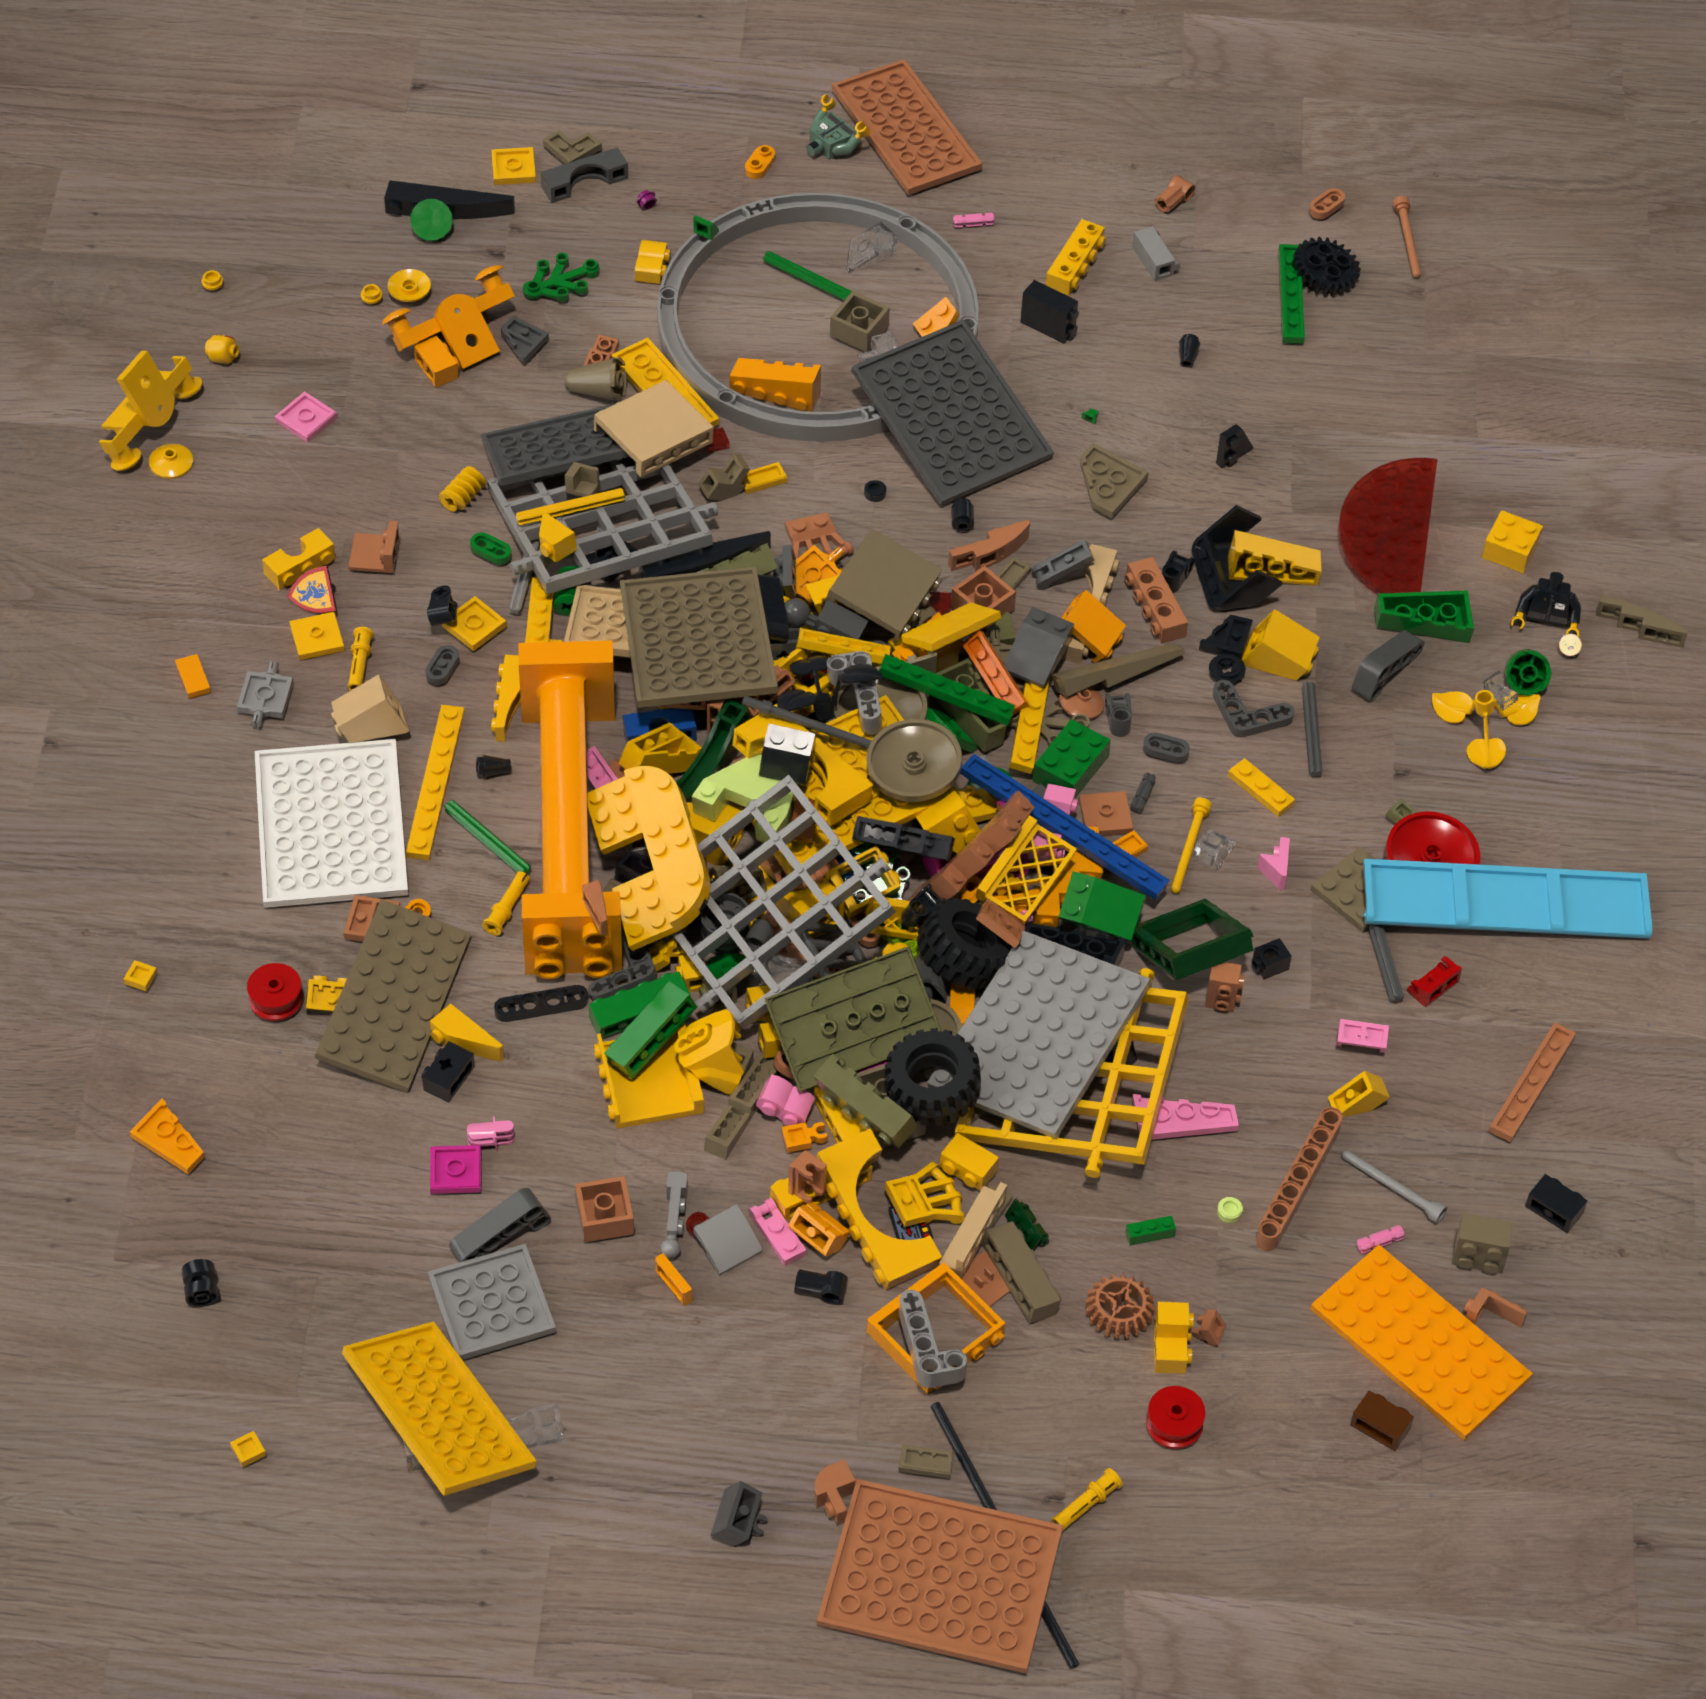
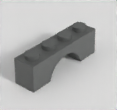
M618 147L542 171L541 187L550 202L554 203L570 198L573 186L585 179H598L609 185L628 179V163Z

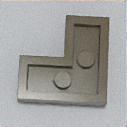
M560 130L543 139V146L564 164L589 157L602 150V143L589 132L574 141H571Z

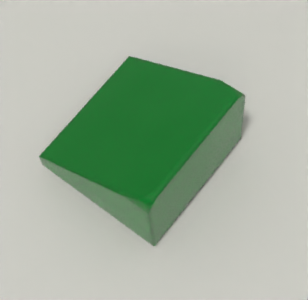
M696 215L693 217L694 233L712 240L719 232V228L713 222Z

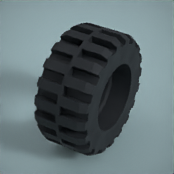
M952 898L936 904L919 929L917 944L920 955L924 956V962L927 966L930 965L933 968L932 971L944 977L943 980L948 983L951 981L955 983V986H965L967 989L986 988L998 969L1005 964V958L1008 956L1012 946L976 919L982 906L977 902L971 903L968 899L959 900V898Z
M930 1028L931 1031L926 1032L922 1029L916 1031L915 1035L910 1033L903 1037V1042L898 1041L893 1046V1051L889 1052L887 1063L885 1064L887 1095L911 1114L915 1122L920 1121L921 1125L929 1126V1123H935L936 1126H940L946 1121L952 1123L957 1121L959 1115L961 1117L965 1116L969 1112L968 1107L973 1108L977 1102V1097L980 1095L981 1074L977 1053L974 1052V1047L969 1042L965 1043V1038L959 1034L954 1036L952 1031L944 1029L941 1032L938 1031V1028ZM927 1067H942L955 1075L947 1084L935 1088L923 1087L911 1080L914 1074Z

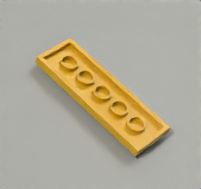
M648 337L611 354V358L620 357L623 359L625 366H622V372H627V379L639 393L667 380L713 427L719 425V417Z

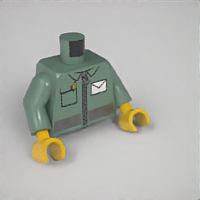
M825 94L821 98L823 107L818 110L809 130L810 144L806 146L807 152L811 156L820 152L827 159L850 155L861 142L860 138L869 136L870 129L863 121H860L856 124L854 130L832 111L827 113L828 110L835 107L836 103L833 98L827 103L829 96Z

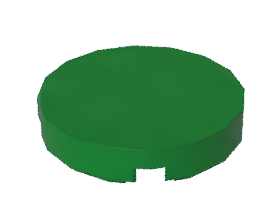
M425 199L413 208L410 222L414 233L420 239L437 242L444 239L450 233L453 216L449 207L442 201Z

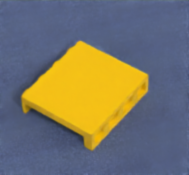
M685 1022L633 1079L615 1068L604 1054L615 1040L603 1042L601 1033L597 1034V1044L593 1045L595 1058L601 1060V1064L598 1065L600 1079H605L606 1082L603 1085L605 1100L610 1099L611 1105H607L610 1120L614 1119L616 1129L704 1113V1098L700 1081L691 1070L679 1063V1054L674 1048L677 1039L686 1028Z

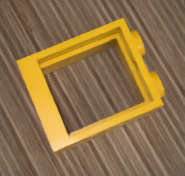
M877 845L854 857L860 866L871 860L875 864L881 857L887 865L889 863L886 853L883 850L880 851ZM844 862L827 871L825 879L836 889L844 883L841 876L852 871L847 862ZM890 868L888 872L882 874V878L888 888L881 891V893L887 898L897 894L901 887V879L896 871L892 872ZM852 895L844 901V912L848 919L866 910L872 897L859 904L856 903Z

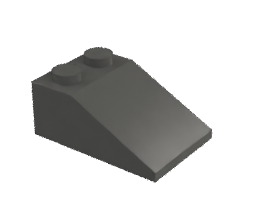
M1032 607L1023 621L1004 662V666L1010 675L1044 688L1072 641L1074 623Z

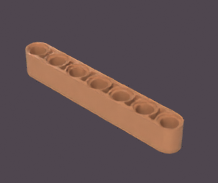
M1327 1107L1322 1110L1258 1227L1256 1244L1260 1249L1272 1251L1278 1246L1325 1161L1341 1128L1343 1116L1337 1108Z

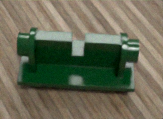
M1017 1198L1014 1199L1005 1213L1009 1222L1013 1221L1017 1229L1022 1231L1025 1242L1033 1251L1037 1244H1040V1246L1047 1245L1049 1243V1235L1040 1223L1034 1224L1037 1219L1030 1210L1029 1205L1019 1202Z

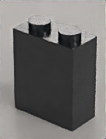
M1033 280L1023 292L1020 323L1063 344L1070 337H1074L1078 328L1076 326V320L1079 315L1078 301Z

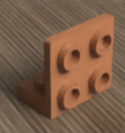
M389 521L388 529H384L383 535L355 533L349 560V570L394 573L400 540L398 521Z

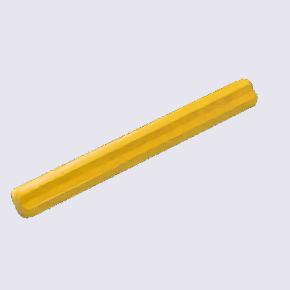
M622 488L529 509L517 512L516 521L518 525H525L541 521L542 514L545 512L554 518L618 503L625 500V494Z

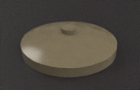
M883 677V680H875L878 697L887 695L904 720L927 719V698L925 693ZM853 684L842 685L839 689L837 706H834L835 719L857 709Z
M924 719L902 720L885 727L871 741L866 758L868 774L873 784L885 795L906 802L926 801L945 793L957 781L962 768V752L956 737L944 726Z

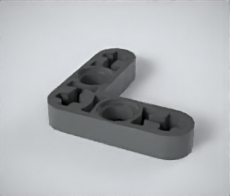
M1219 680L1214 684L1213 698L1231 733L1236 737H1247L1285 727L1293 722L1295 711L1290 704L1279 703L1247 712L1234 685L1230 681ZM1233 705L1236 706L1238 710L1235 712H1231L1227 710L1226 707ZM1258 717H1265L1268 722L1259 723L1256 719Z
M625 933L623 934L622 943L631 966L592 982L588 987L592 1001L598 998H608L620 990H629L637 987L644 981L651 982L657 979V971L647 945L632 951L628 945ZM645 954L642 959L634 960L637 955ZM628 979L626 984L617 985L619 981Z

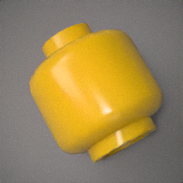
M216 334L207 340L205 353L210 361L214 363L230 364L238 357L239 346L233 337Z

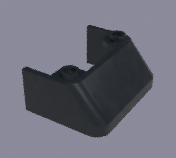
M1235 505L1197 537L1192 545V554L1208 605L1218 611L1257 606L1283 585L1281 580L1260 570H1256L1245 580H1231L1228 578V555L1235 530L1247 533L1262 520L1261 516L1238 505Z

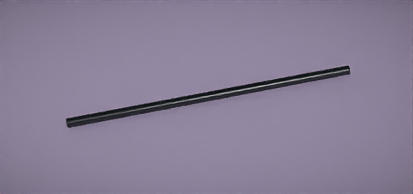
M940 1402L932 1404L931 1409L983 1507L997 1510ZM1045 1600L1041 1616L1069 1668L1074 1669L1079 1666V1662Z

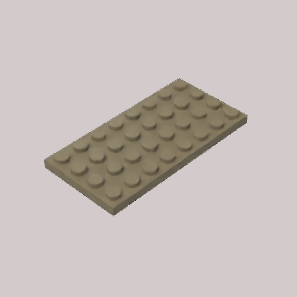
M381 899L314 1058L408 1093L431 1036L430 1020L441 1011L471 933Z

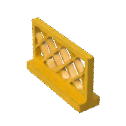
M1029 815L1023 823L1021 830L1008 844L977 887L976 898L982 902L987 898L992 900L1025 925L1077 852V848L1038 825L1037 820ZM1039 833L1046 837L1048 844L1035 846L1033 838ZM1062 847L1069 852L1065 858L1055 859L1053 849ZM1049 849L1051 860L1038 862L1036 851ZM1032 852L1035 863L1022 865L1021 855ZM1053 865L1054 874L1042 877L1040 867ZM1036 868L1038 878L1025 880L1023 870ZM1020 871L1022 881L1009 883L1007 875L1009 872ZM1040 883V894L1029 896L1027 885ZM1023 886L1025 896L1012 899L1010 888ZM1007 889L1009 899L1000 901L993 897V894L996 890ZM1027 901L1028 910L1025 915L1015 910L1014 903Z

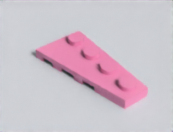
M1133 1094V1106L1147 1108L1149 1098H1141V1095ZM1163 1097L1151 1140L1238 1131L1239 1123L1235 1105L1204 1101L1201 1104L1190 1103L1189 1100L1185 1099L1168 1101L1164 1100ZM1137 1122L1138 1131L1140 1135L1143 1123Z

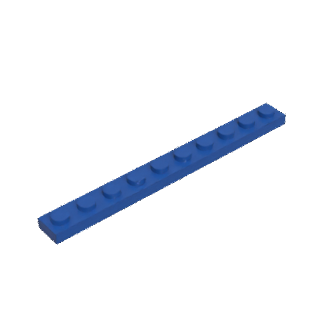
M973 754L962 766L961 775L1005 803L1019 790L1035 807L1029 815L1037 820L1038 825L1051 833L1062 835V840L1071 844L1077 850L1154 900L1168 886L1170 882L1168 878L979 756Z

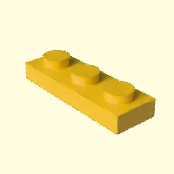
M1244 758L1228 770L1229 778L1277 817H1280L1294 806L1295 799L1247 759Z

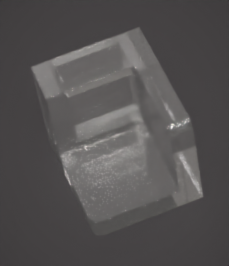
M1498 670L1483 681L1484 690L1493 693L1502 711L1518 701V693L1504 686L1503 672Z

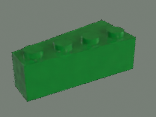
M1468 590L1381 593L1377 596L1374 606L1377 628L1395 631L1407 630L1412 634L1470 643L1474 624Z

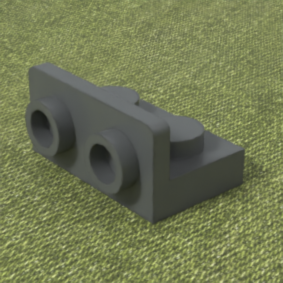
M792 545L783 546V554L774 558L778 568L773 571V577L780 579L783 596L796 598V556Z

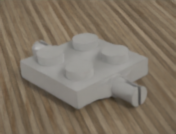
M273 661L269 662L267 672L247 671L237 704V713L254 715L251 725L255 728L256 724L257 728L261 727L263 717L283 719L293 686V677L277 674L279 663L274 661V665Z

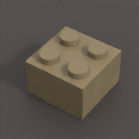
M852 291L830 317V336L868 352L889 326L890 307Z
M1463 1213L1455 1240L1452 1265H1458L1465 1269L1483 1270L1491 1274H1502L1510 1249L1513 1222Z

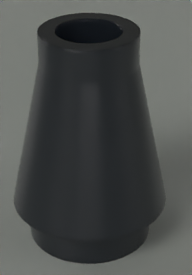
M1185 334L1179 340L1180 364L1183 367L1193 366L1194 359L1199 350V338L1194 334Z
M484 754L482 757L476 758V774L482 775L483 778L510 773L511 771L510 759Z

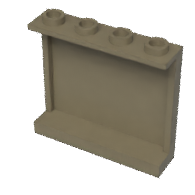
M871 529L829 589L824 603L827 600L834 603L836 601L843 603L896 634L893 643L896 644L899 638L902 637V634L909 632L911 628L909 623L911 621L915 622L919 617L921 605L925 607L932 596L929 594L931 590L936 591L942 581L939 578L942 569L876 530Z

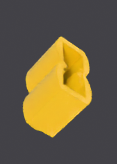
M641 241L635 266V281L661 284L667 269L665 264L670 262L671 250L667 249L666 242Z

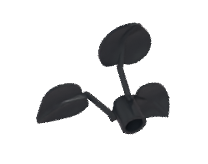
M816 655L796 660L790 665L791 673L794 675L813 673L817 695L810 691L805 692L802 689L789 690L778 697L777 707L793 711L813 704L817 720L828 721L835 717L834 706H837V697L841 683L850 684L883 680V675L870 664H856L846 667L843 670L844 674L838 675L832 699L829 693L821 692L817 671L827 669L828 659L824 656Z

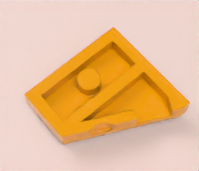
M945 297L916 320L913 325L923 337L954 324L960 314L950 300Z

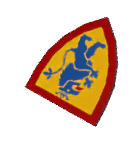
M328 566L317 567L305 572L292 585L287 595L295 605L306 611L315 613L337 611L333 594L336 587L331 583Z

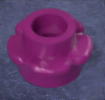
M645 190L638 195V206H641L644 210L653 207L657 202L655 192Z

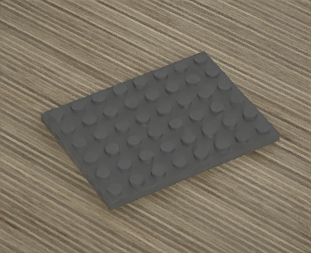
M964 319L852 366L851 372L940 506L1053 457V450Z

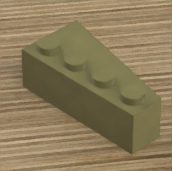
M831 1054L813 1075L824 1094L823 1099L830 1106L835 1107L837 1105L840 1107L841 1112L850 1120L856 1118L860 1121L859 1124L863 1129L868 1130L871 1128L887 1146L892 1144L899 1149L918 1127L911 1114L888 1096L882 1099L883 1095L870 1082L864 1085V1081L857 1075V1072L850 1067L845 1070L841 1066L839 1058L834 1054Z

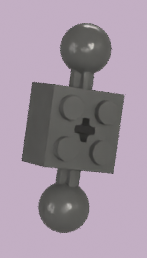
M793 598L785 602L790 627L797 628L806 625L812 628L813 631L862 640L861 637L869 621L830 600H827L818 617L810 613L808 604L802 599ZM881 640L871 641L873 643L888 645L886 642Z

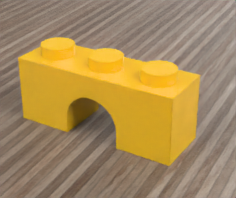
M319 528L300 538L302 554L289 556L282 549H279L262 559L265 576L279 590L292 585L305 572L327 565L336 559L334 543Z
M768 985L747 988L746 1009L771 990ZM768 1010L754 1021L767 1022L759 1025L758 1043L764 1058L775 1057L779 1050L783 1049Z

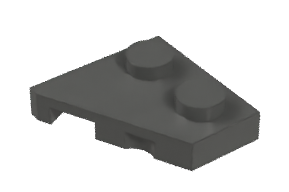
M514 315L501 327V335L523 364H526L549 340V333Z

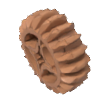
M1113 1273L1110 1280L1103 1276L1101 1283L1095 1282L1093 1289L1088 1291V1298L1085 1303L1087 1308L1086 1315L1090 1317L1091 1325H1097V1332L1105 1330L1106 1338L1110 1334H1115L1116 1340L1120 1335H1124L1128 1339L1130 1333L1137 1337L1140 1330L1145 1332L1147 1324L1152 1322V1315L1155 1311L1153 1305L1154 1298L1150 1295L1149 1288H1143V1280L1136 1283L1134 1275L1130 1279H1126L1124 1273L1120 1278H1117Z

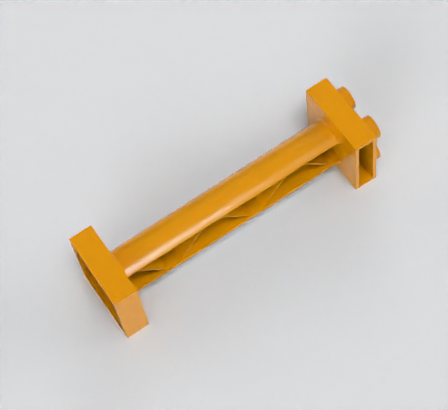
M613 640L519 643L523 723H540L543 894H522L525 975L536 974L542 979H555L566 973H585L589 977L602 978L610 975L612 972L622 970L620 891L603 892L608 930L607 935L602 936L582 901V887L584 884L590 883L586 722L616 721Z

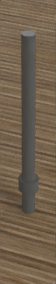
M744 696L742 705L759 710L760 714L766 716L770 714L866 749L869 748L872 741L773 706L772 702L764 699L762 702Z

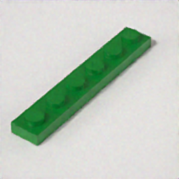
M1279 244L1282 343L1304 344L1302 276L1296 275L1298 270L1293 269L1295 264L1292 263L1293 255L1298 245Z
M885 654L879 672L885 678L1008 726L1015 708L1014 704L1008 703L1005 700L998 699L985 692L978 691Z

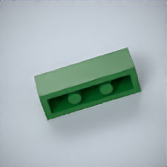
M1167 1216L1126 1224L1125 1233L1129 1246L1175 1237L1176 1226L1173 1217Z

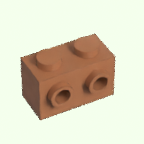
M1223 962L1211 967L1205 1007L1219 1011L1234 1012L1235 1003H1240L1245 975H1240L1242 965Z

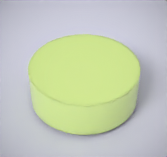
M1233 1197L1223 1198L1217 1208L1218 1217L1226 1223L1237 1222L1243 1212L1242 1203Z

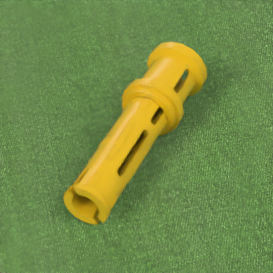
M357 627L353 632L355 640L351 645L353 659L347 686L349 691L363 684L366 660L371 654L370 641L374 637V632L368 627Z
M517 872L500 902L492 906L490 916L482 922V927L487 933L494 936L502 933V926L512 916L511 909L530 881L528 875L523 880L526 873Z
M1107 1468L1104 1471V1475L1095 1482L1091 1481L1088 1484L1087 1490L1053 1517L1051 1519L1052 1523L1063 1525L1064 1531L1093 1505L1106 1501L1107 1495L1115 1489H1120L1123 1486L1121 1478L1114 1470Z

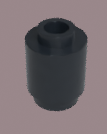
M967 498L956 499L951 507L952 526L958 531L970 530L974 526V506Z

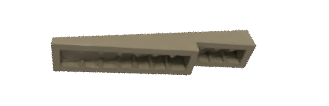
M1170 643L1052 674L1055 691L1067 697L1097 683L1108 688L1185 654L1184 648Z
M762 1052L759 1054L729 1097L728 1106L705 1137L704 1151L725 1160L728 1158L758 1109L756 1103L766 1080L771 1075L778 1076L780 1073L774 1066V1057L764 1058Z

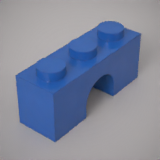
M669 708L623 715V732L626 744L628 741L669 722L693 741H696V723L693 710Z

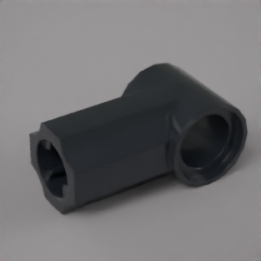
M799 1269L794 1292L818 1296L828 1304L838 1305L843 1301L848 1278L845 1274L838 1271H829L826 1274Z

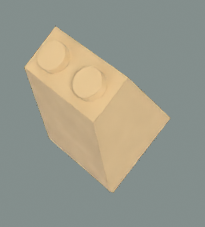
M379 674L331 702L333 708L331 715L337 723L334 725L340 737L345 736L349 743L399 735L410 731L403 706Z

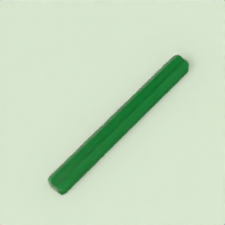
M767 251L763 257L766 263L841 300H845L852 292L771 251Z
M450 800L446 803L445 811L516 872L526 873L524 877L530 874L531 865L456 801Z

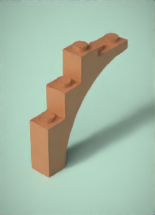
M1019 790L1016 791L988 824L950 862L917 888L908 901H911L929 883L932 885L931 889L940 898L947 900L957 894L966 881L984 868L994 854L1011 842L1021 830V825L1035 808L1028 798Z

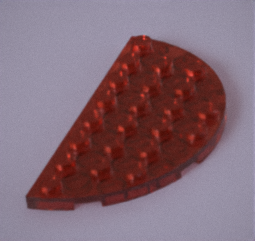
M1407 458L1381 465L1364 475L1352 487L1345 498L1338 522L1339 543L1345 554V561L1352 572L1366 587L1376 594L1378 592H1421L1438 459Z

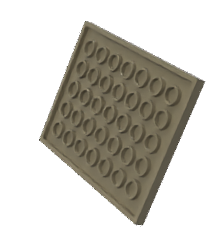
M756 567L620 580L638 708L778 693Z

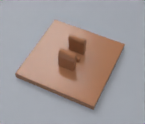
M986 1250L972 1259L961 1278L989 1307L1010 1293Z

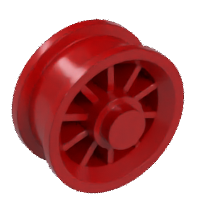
M282 963L266 964L257 968L248 979L247 992L249 1004L252 1011L258 1017L268 1021H281L293 1016L300 1009L303 1002L301 979L292 967Z
M1168 1386L1160 1389L1152 1396L1148 1406L1146 1427L1149 1435L1155 1442L1166 1448L1182 1449L1191 1446L1199 1439L1203 1431L1206 1413L1204 1403L1194 1391L1186 1387Z

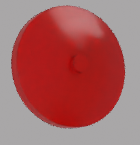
M1417 812L1402 818L1391 829L1385 845L1386 860L1480 865V848L1473 833L1459 820L1439 812Z

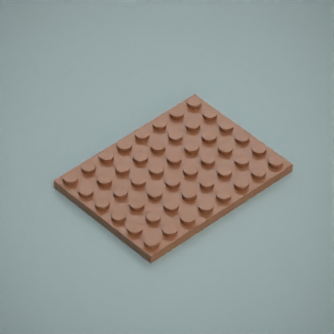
M857 1479L818 1614L817 1625L1027 1674L1063 1525Z

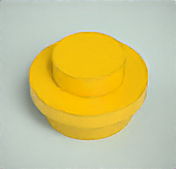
M207 271L202 277V286L207 290H217L223 285V277L217 271Z
M368 284L361 291V299L367 304L378 303L382 299V291L377 285Z

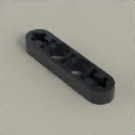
M572 985L503 997L494 1004L495 1017L501 1022H511L580 1010L588 1004V991L584 986ZM574 995H579L581 999L576 1000ZM564 996H567L568 1002H564ZM558 998L560 1002L557 1005H550L547 1003V1000ZM534 1002L536 1006L533 1009H525L523 1004ZM515 1005H518V1006H519V1010H518V1011H516ZM507 1007L508 1012H504L502 1008Z

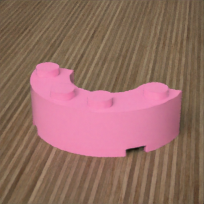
M1048 784L1044 799L1070 816L1072 813H1076L1078 800L1074 799L1076 789ZM1039 833L1033 838L1035 846L1048 844L1046 837ZM1053 833L1054 835L1058 836L1059 838H1061V836H1062V835H1060V834H1055V833ZM1062 847L1053 849L1055 859L1065 858V849ZM1049 849L1036 851L1038 862L1051 860ZM1028 853V859L1034 861L1033 853Z

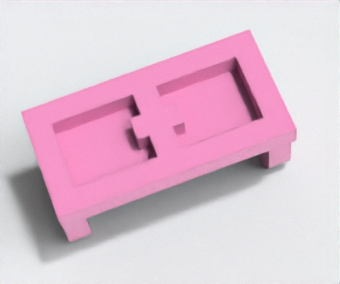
M1340 1019L1336 1046L1341 1047L1342 1044L1380 1049L1381 1053H1385L1389 1026Z

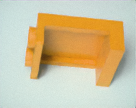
M1087 590L1073 599L1061 617L1074 623L1073 635L1095 653L1091 660L1094 663L1101 659L1105 661L1112 654V646L1122 639V631L1126 627L1119 618Z

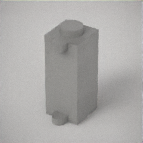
M1153 226L1134 232L1132 247L1154 281L1173 276L1174 271L1180 268V264L1178 261H1175L1160 238L1159 232Z

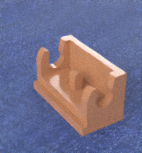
M804 1150L789 1165L788 1193L796 1195L806 1203H812V1198L805 1194L808 1190H812L815 1194L822 1196L826 1192L827 1165L807 1150Z

